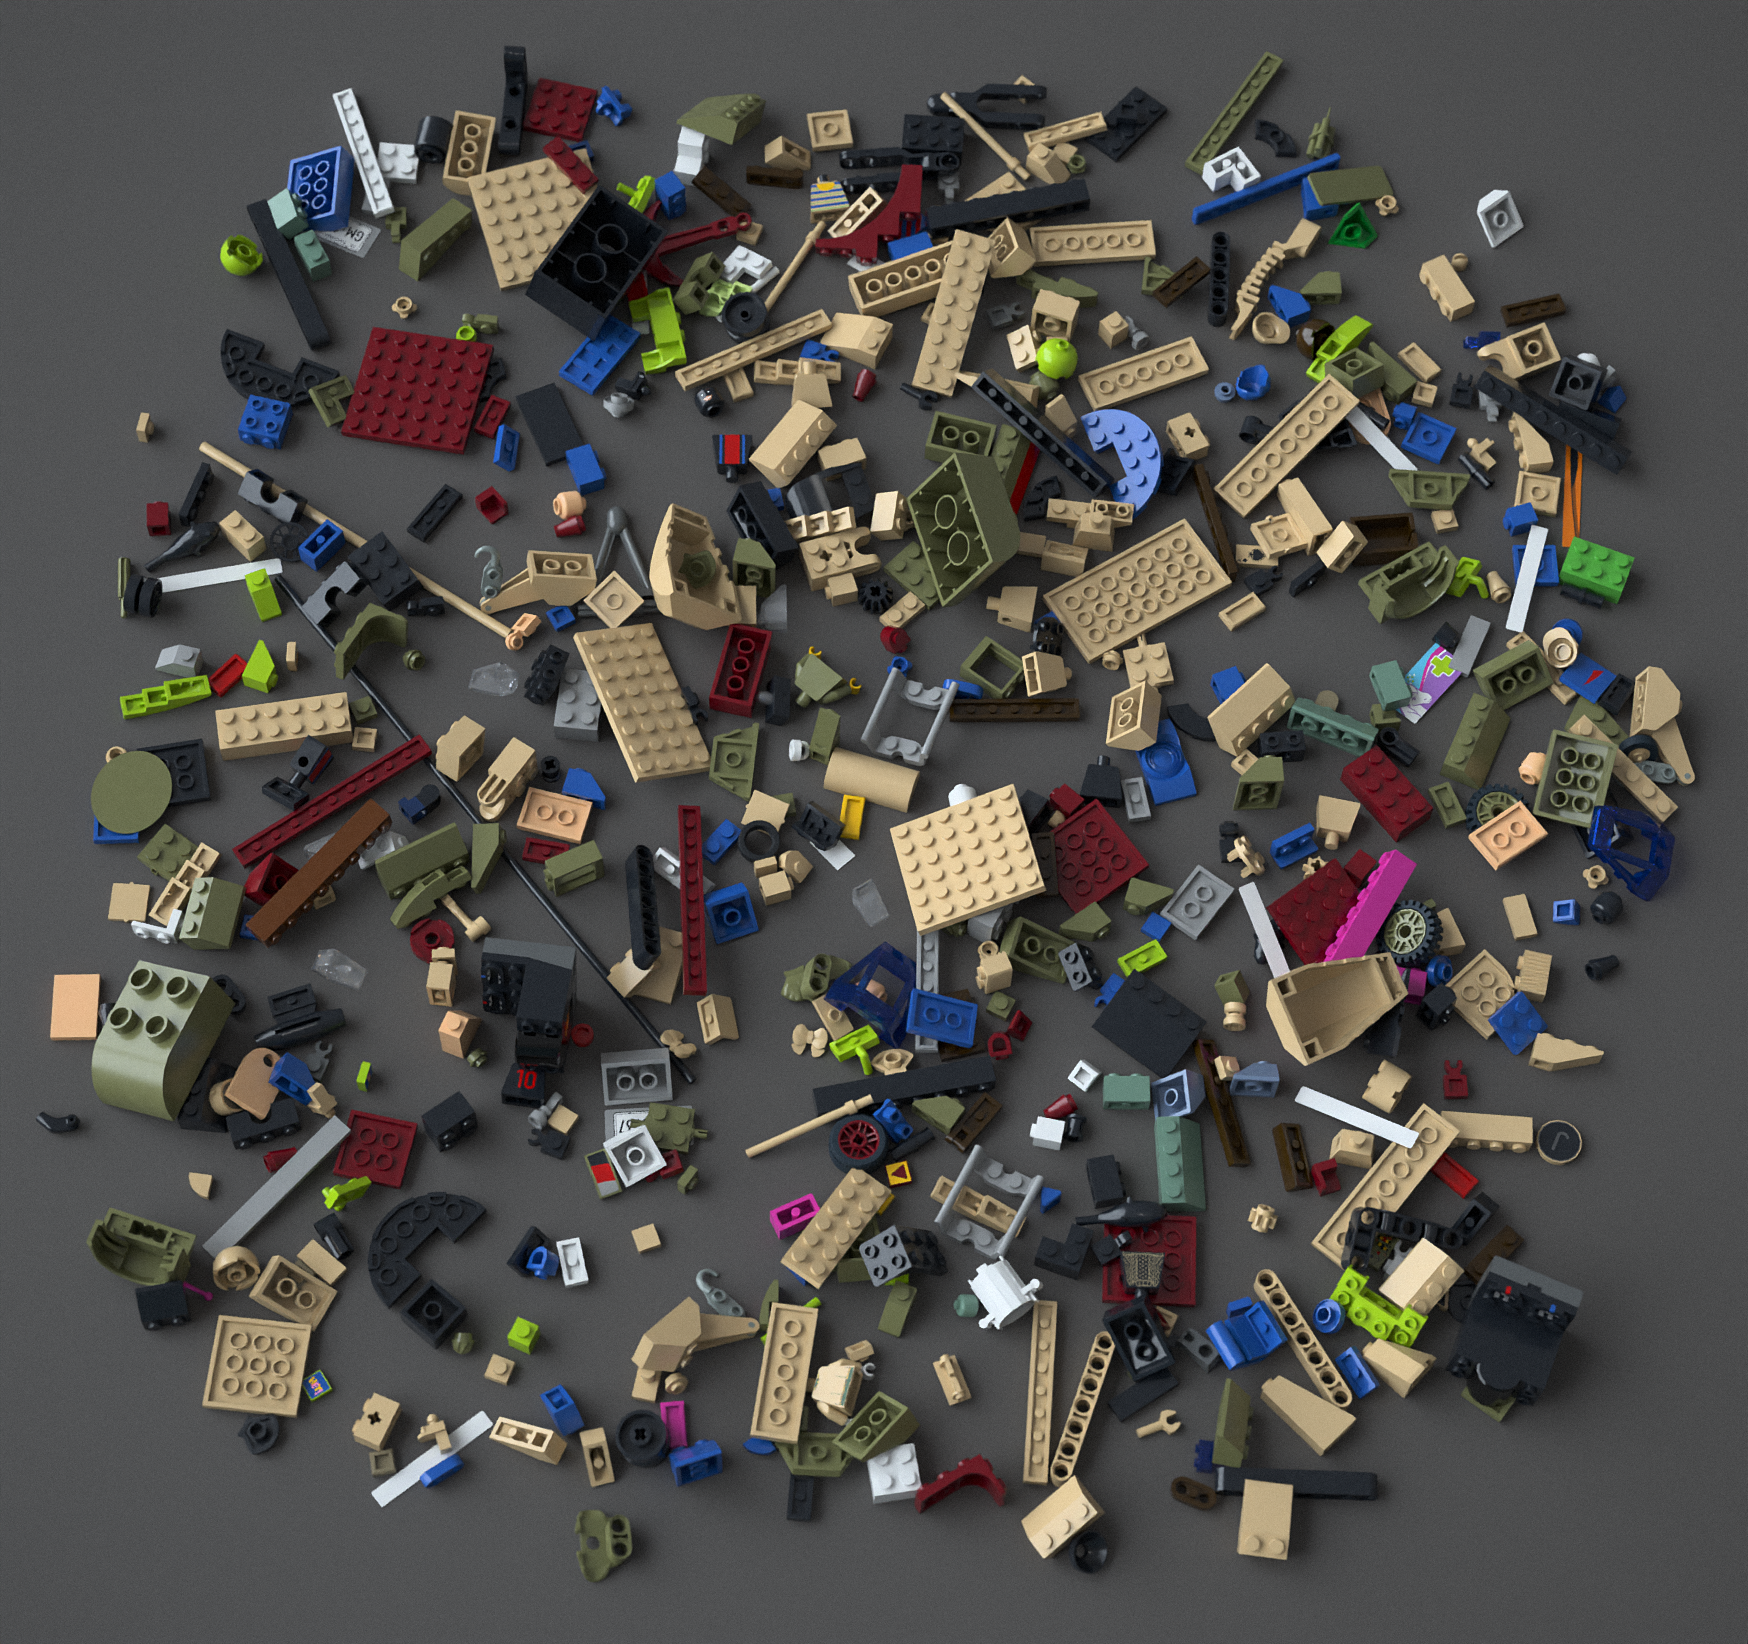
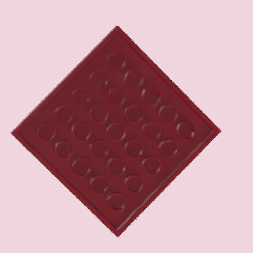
M373 327L354 387L355 392L352 394L341 430L342 436L464 455L494 352V346L485 343Z

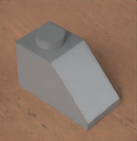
M179 644L162 649L155 669L187 678L199 676L204 660L200 649Z

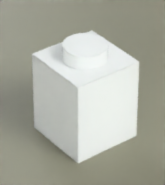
M1038 1116L1037 1124L1032 1123L1030 1137H1034L1033 1145L1060 1151L1065 1122Z

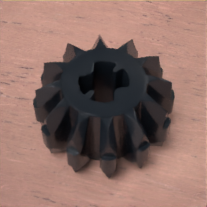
M870 578L868 584L863 582L861 589L858 590L859 605H863L864 611L870 609L872 615L875 611L882 614L883 609L889 610L890 604H892L894 599L893 589L888 587L887 581L881 583L880 578L876 582H873Z

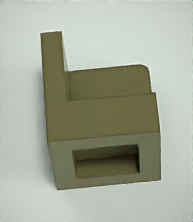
M1372 704L1369 713L1370 721L1375 728L1379 729L1378 733H1381L1387 727L1398 731L1401 719L1397 718L1396 711H1382L1381 704Z
M1240 970L1220 975L1214 985L1223 1006L1229 1002L1245 1003L1250 994Z

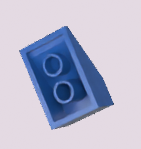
M700 1440L695 1443V1446L689 1448L685 1446L678 1447L669 1454V1462L677 1487L723 1473L722 1452L714 1440Z

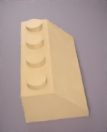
M797 400L748 460L776 488L784 487L790 484L837 425L824 411L801 400Z
M1266 663L1207 717L1219 748L1239 756L1259 737L1260 733H1264L1293 706L1295 698L1290 686Z

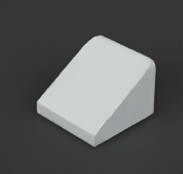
M1080 1060L1068 1079L1086 1092L1102 1072L1086 1060Z

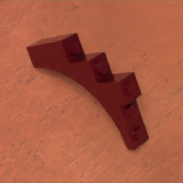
M902 164L898 186L887 207L873 221L857 231L836 238L816 239V254L824 257L836 254L845 258L856 255V263H860L862 266L877 264L878 241L888 244L889 242L899 240L900 218H904L906 221L920 219L923 165Z

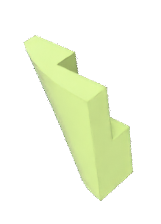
M718 279V281L713 283L710 290L708 289L707 292L710 296L699 314L718 316L722 313L725 302L731 296L740 292L751 293L753 287L738 281L731 284Z

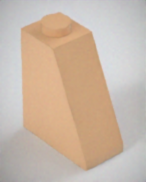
M461 1010L448 1011L439 1028L442 1050L464 1058L482 1018Z

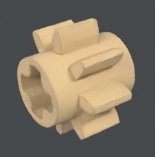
M1320 856L1315 859L1309 857L1308 864H1303L1302 870L1306 872L1304 879L1315 872L1314 869L1318 870L1328 861L1324 862Z
M1259 1204L1257 1209L1252 1207L1248 1221L1252 1222L1251 1227L1263 1233L1268 1232L1269 1228L1274 1229L1278 1217L1273 1215L1275 1210L1264 1204Z

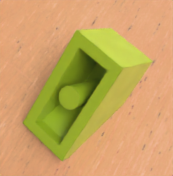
M265 568L244 575L247 588L261 621L264 622L281 616L282 612Z
M259 640L242 674L244 686L269 693L271 687H275L278 675L264 641Z

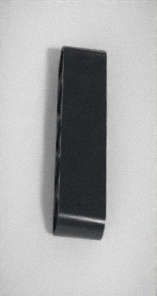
M1222 231L1216 232L1213 235L1210 247L1209 268L1211 272L1209 274L1208 322L1213 327L1223 326L1228 312L1230 236Z

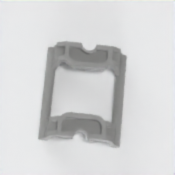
M892 668L860 741L866 744L870 751L879 757L893 760L896 756H903L905 763L916 766L925 765L960 685L957 682H951L949 689L934 687L931 690H925L923 683L907 680L899 669ZM892 690L912 705L932 710L940 709L923 747L916 741L896 736L881 737L876 725Z
M975 1145L934 1223L939 1226L940 1232L947 1238L961 1245L969 1241L973 1243L975 1252L987 1258L996 1260L999 1256L1004 1257L1045 1178L1037 1175L1031 1179L1017 1171L1013 1174H1006L1003 1171L1002 1164L986 1157L983 1147ZM972 1170L983 1177L984 1182L989 1186L1010 1196L1019 1195L1025 1197L1007 1233L1000 1240L995 1239L989 1230L969 1220L953 1218L952 1207Z

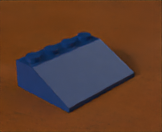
M342 146L290 161L287 188L292 193L296 192L301 197L303 202L301 206L308 215L306 219L309 226L302 231H334L348 227L355 158Z

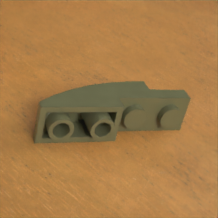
M1032 269L1026 270L1023 275H1017L1016 284L1032 290V299L1036 300L1040 289L1080 301L1079 308L1096 307L1099 292L1091 287L1078 284L1072 279L1061 276L1059 282H1056L1050 277L1037 274Z
M462 865L447 874H444L440 869L432 872L417 883L401 900L390 918L391 923L397 929L405 928L411 925L415 919L428 916L432 910L437 908L433 900L441 899L449 891L465 886L467 881L472 879L469 872Z

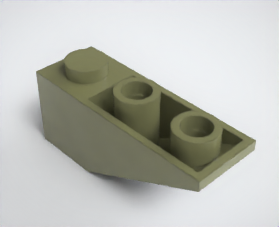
M820 708L809 747V758L827 766L834 749L840 746L841 716L834 710Z

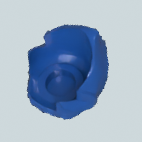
M1256 365L1241 371L1240 377L1236 379L1235 388L1240 397L1246 401L1262 398L1269 392L1271 387V377L1265 365Z

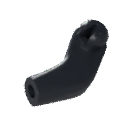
M41 1112L36 1118L40 1125L54 1134L74 1131L80 1126V1120L74 1114L55 1118L45 1112Z

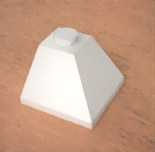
M1494 190L1479 201L1477 214L1491 247H1496L1524 227L1509 191Z
M645 1125L622 1132L603 1143L626 1187L667 1165Z

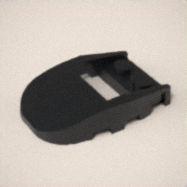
M861 462L830 467L794 484L788 490L785 498V505L790 519L803 515L811 516L824 511L832 512L833 510L821 479L838 473L842 476L854 508L855 522L862 519V516L867 513L874 512L875 501L861 467Z

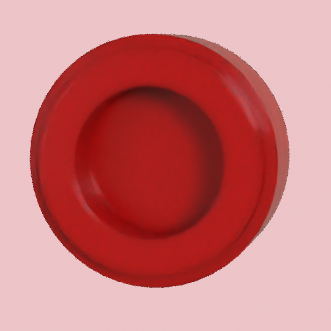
M581 1023L572 1029L571 1038L576 1046L587 1047L594 1040V1032L591 1026Z

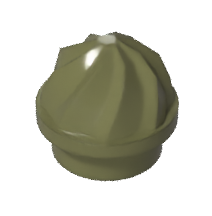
M417 649L408 650L402 658L406 668L409 670H420L425 663V656Z
M454 1333V1339H451V1342L457 1353L466 1354L472 1350L475 1340H473L472 1333Z

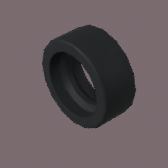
M756 820L746 824L738 838V849L742 857L751 863L775 856L780 845V835L777 829L771 823L763 820ZM754 830L766 831L772 839L770 850L760 855L752 853L746 846V838L750 832Z

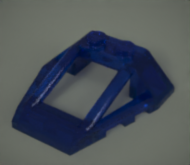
M1595 806L1587 846L1604 864L1608 863L1614 869L1613 874L1618 879L1622 878L1627 883L1626 888L1632 894L1646 902L1650 901L1669 877L1675 836L1663 823L1641 811L1611 806ZM1615 820L1642 830L1641 835L1652 841L1649 861L1610 847ZM1616 859L1645 870L1636 872L1633 876Z
M884 942L836 979L825 995L824 1000L841 1012L847 1007L851 1008L883 1030L879 1036L880 1039L893 1048L899 1049L907 1035L906 1027L911 992L914 988L916 989L917 963L887 942ZM869 964L859 984H849ZM878 965H881L905 982L893 1008L866 990ZM906 1000H907V1003H906V1006H905V1009H904V1013H903V1016H902V1018H901L900 1012H901V1010H902V1008H903V1006H904V1004H905V1002H906Z

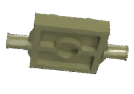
M650 1102L649 1112L645 1121L631 1118L630 1128L645 1125L659 1151L669 1152L676 1149L679 1154L688 1155L689 1145L693 1137L707 1140L708 1130L695 1128V1109Z

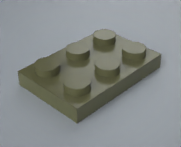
M912 541L884 566L883 571L908 593L911 591L925 604V608L930 611L940 602V598L924 551L917 543Z

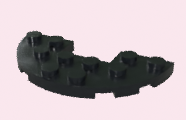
M226 329L223 335L220 352L224 374L230 385L246 399H249L250 395L291 403V407L299 406L313 401L308 392L312 387L340 377L338 370L301 357L293 373L258 360L265 348L264 342Z
M429 1192L427 1195L416 1198L411 1197L388 1212L372 1236L367 1260L370 1280L381 1302L390 1309L422 1277L421 1273L408 1263L407 1260L437 1230L455 1244L487 1212L486 1208L463 1195L447 1194V1192Z

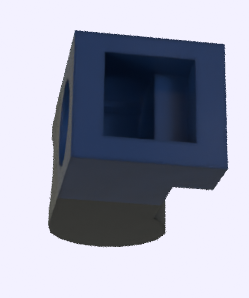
M425 785L421 792L408 801L404 797L398 801L399 810L414 825L440 805V791L435 785Z

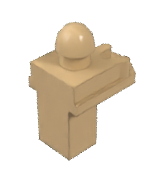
M1470 438L1468 446L1473 449L1470 455L1478 464L1481 463L1484 466V470L1488 472L1497 463L1487 452L1495 442L1486 438L1479 444L1475 438Z
M316 1082L307 1090L312 1099L307 1106L311 1108L313 1113H319L331 1119L335 1115L333 1108L337 1104L335 1097L329 1095L321 1083Z
M430 1414L427 1418L429 1425L421 1427V1433L417 1437L418 1441L427 1442L436 1439L441 1455L451 1452L452 1447L443 1420L439 1421L437 1415Z

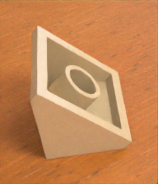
M1047 540L1043 550L1041 570L1078 577L1084 572L1089 548Z

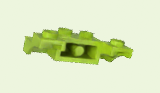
M670 288L657 289L646 297L629 301L633 323L650 320L656 350L641 354L645 374L666 372V367L686 364V353L683 345L685 334L683 329H679L681 318L679 312L675 313Z
M1350 1264L1330 1299L1342 1304L1344 1310L1348 1312L1346 1316L1355 1325L1362 1326L1368 1330L1376 1339L1379 1338L1385 1341L1389 1339L1395 1344L1411 1348L1429 1317L1427 1315L1424 1317L1412 1309L1411 1304L1403 1312L1365 1287L1370 1277H1364L1352 1269L1353 1266Z

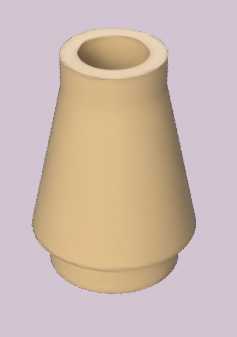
M1497 571L1488 573L1486 579L1492 600L1496 601V603H1504L1509 600L1511 588L1499 576Z

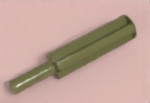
M127 557L118 559V598L121 601V618L123 619L127 618V612L124 611L123 600L126 585L130 578L131 560Z

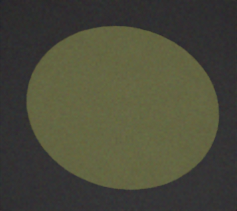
M144 751L126 752L113 758L98 773L92 787L91 805L95 817L105 828L116 833L129 834L146 829L160 818L168 806L172 792L170 772L160 758Z

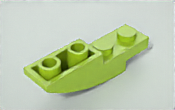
M1357 315L1343 323L1316 352L1317 358L1305 372L1306 376L1320 383L1325 378V363L1357 348L1371 330L1373 324Z

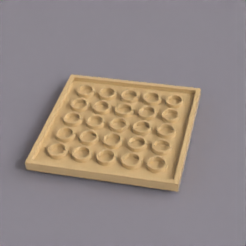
M586 148L573 151L593 172ZM549 157L467 177L500 291L530 284L535 271L596 190L597 184L582 194Z
M1014 784L890 828L917 931L920 936L1046 891Z

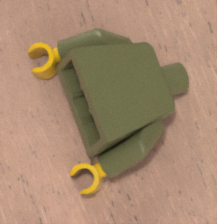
M813 646L809 648V654H806L796 664L795 685L803 691L795 701L803 708H806L812 699L822 705L842 699L849 694H858L862 685L858 687L853 686L856 683V678H852L849 685L846 684L847 681L821 661L822 651L814 654L815 647Z

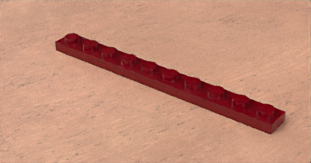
M417 735L232 849L233 853L243 868L246 869L432 754L431 749L421 735Z
M678 805L683 995L706 996L707 975L700 806Z

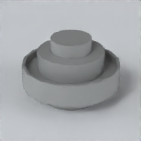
M612 393L611 396L604 398L603 407L612 413L614 417H624V414L634 409L635 401L629 398L627 394Z

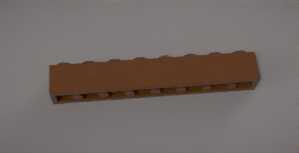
M370 798L245 924L248 931L267 948L277 944L281 940L282 934L287 929L293 928L298 918L313 907L314 900L318 896L323 897L329 890L328 886L334 881H339L344 876L345 870L350 865H355L359 861L360 855L366 849L372 848L376 839L391 828L393 822L390 814Z

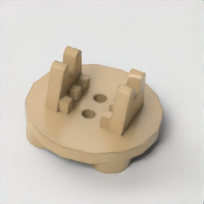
M1246 836L1238 837L1234 841L1236 848L1227 854V859L1231 862L1237 857L1242 858L1247 865L1241 870L1243 878L1251 873L1261 876L1265 871L1262 865L1265 863L1263 856L1259 852L1255 853L1251 848L1252 844Z

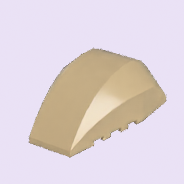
M674 503L669 506L662 522L650 566L649 578L657 608L665 616L703 630L740 622L742 617L734 582L728 579L727 574L729 570L727 565H723L720 560L722 556L720 548H715L713 543L715 536L707 517ZM705 550L710 551L716 562L714 577L709 584L695 589L686 575L678 572L683 562L684 553L694 555Z
M1388 952L1312 963L1286 972L1268 981L1266 1007L1284 1049L1306 1066L1347 1047L1353 1039L1361 1035L1380 1016L1408 995V992L1393 957Z

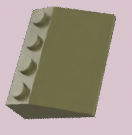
M754 93L707 97L677 119V124L732 145L761 123L766 100L761 99L759 95Z
M1553 729L1531 814L1534 817L1598 830L1618 745Z

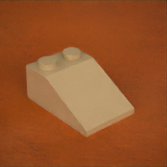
M836 313L831 322L832 329L825 332L820 343L827 345L826 350H835L843 357L876 369L893 337V324L873 316Z
M659 926L661 954L657 961L662 967L634 995L671 1005L683 970L681 932Z
M277 1255L272 1256L248 1297L295 1323L312 1325V1332H314L338 1291L282 1256ZM289 1272H291L289 1276H291L298 1283H301L303 1279L307 1280L306 1283L301 1287V1290H299L296 1287V1284L292 1279L286 1278V1275Z
M1245 1479L1237 1546L1239 1554L1287 1560L1293 1485Z

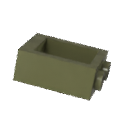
M987 636L960 666V676L969 683L982 687L984 693L993 699H1010L1018 683L1022 684L1025 681L1022 660ZM988 655H991L1016 672L1002 690L974 672Z
M594 840L545 860L546 869L543 870L546 877L544 879L549 891L553 890L556 897L605 876L603 857Z

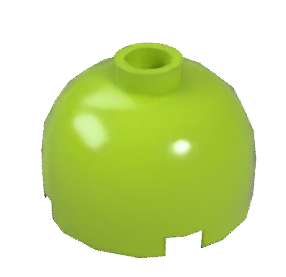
M229 236L220 251V259L223 266L228 272L237 276L252 274L263 261L262 253L259 254L256 250L258 246L245 236Z
M1053 338L1041 345L1037 352L1035 363L1039 364L1038 369L1046 376L1054 379L1066 376V379L1073 375L1078 362V356L1075 347L1064 339Z

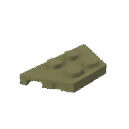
M1389 469L1388 474L1408 507L1451 510L1470 480V474Z
M1580 695L1564 729L1566 732L1585 715L1619 748L1621 742L1627 739L1628 735L1605 709L1598 705V702L1593 704Z
M754 723L752 727L743 730L739 728L728 734L715 736L713 740L709 780L747 802L751 800L759 723Z
M799 1432L797 1444L774 1441L793 1475L841 1477L854 1458L832 1443L839 1434Z

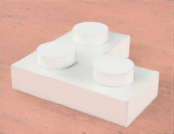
M739 245L723 263L726 267L719 279L734 284L745 272L761 280L773 267L772 261Z

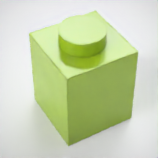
M517 1317L507 1337L509 1346L530 1355L540 1337V1329L538 1325Z

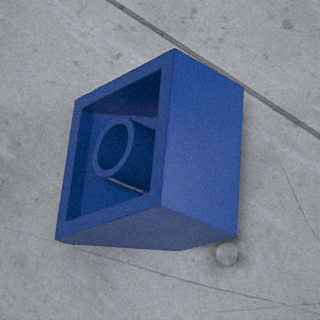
M742 882L704 894V912L716 944L759 931L749 892Z

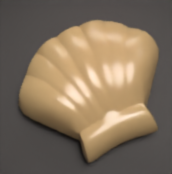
M902 1049L886 1050L875 1056L871 1061V1065L876 1070L885 1073V1075L905 1072L913 1059V1054Z

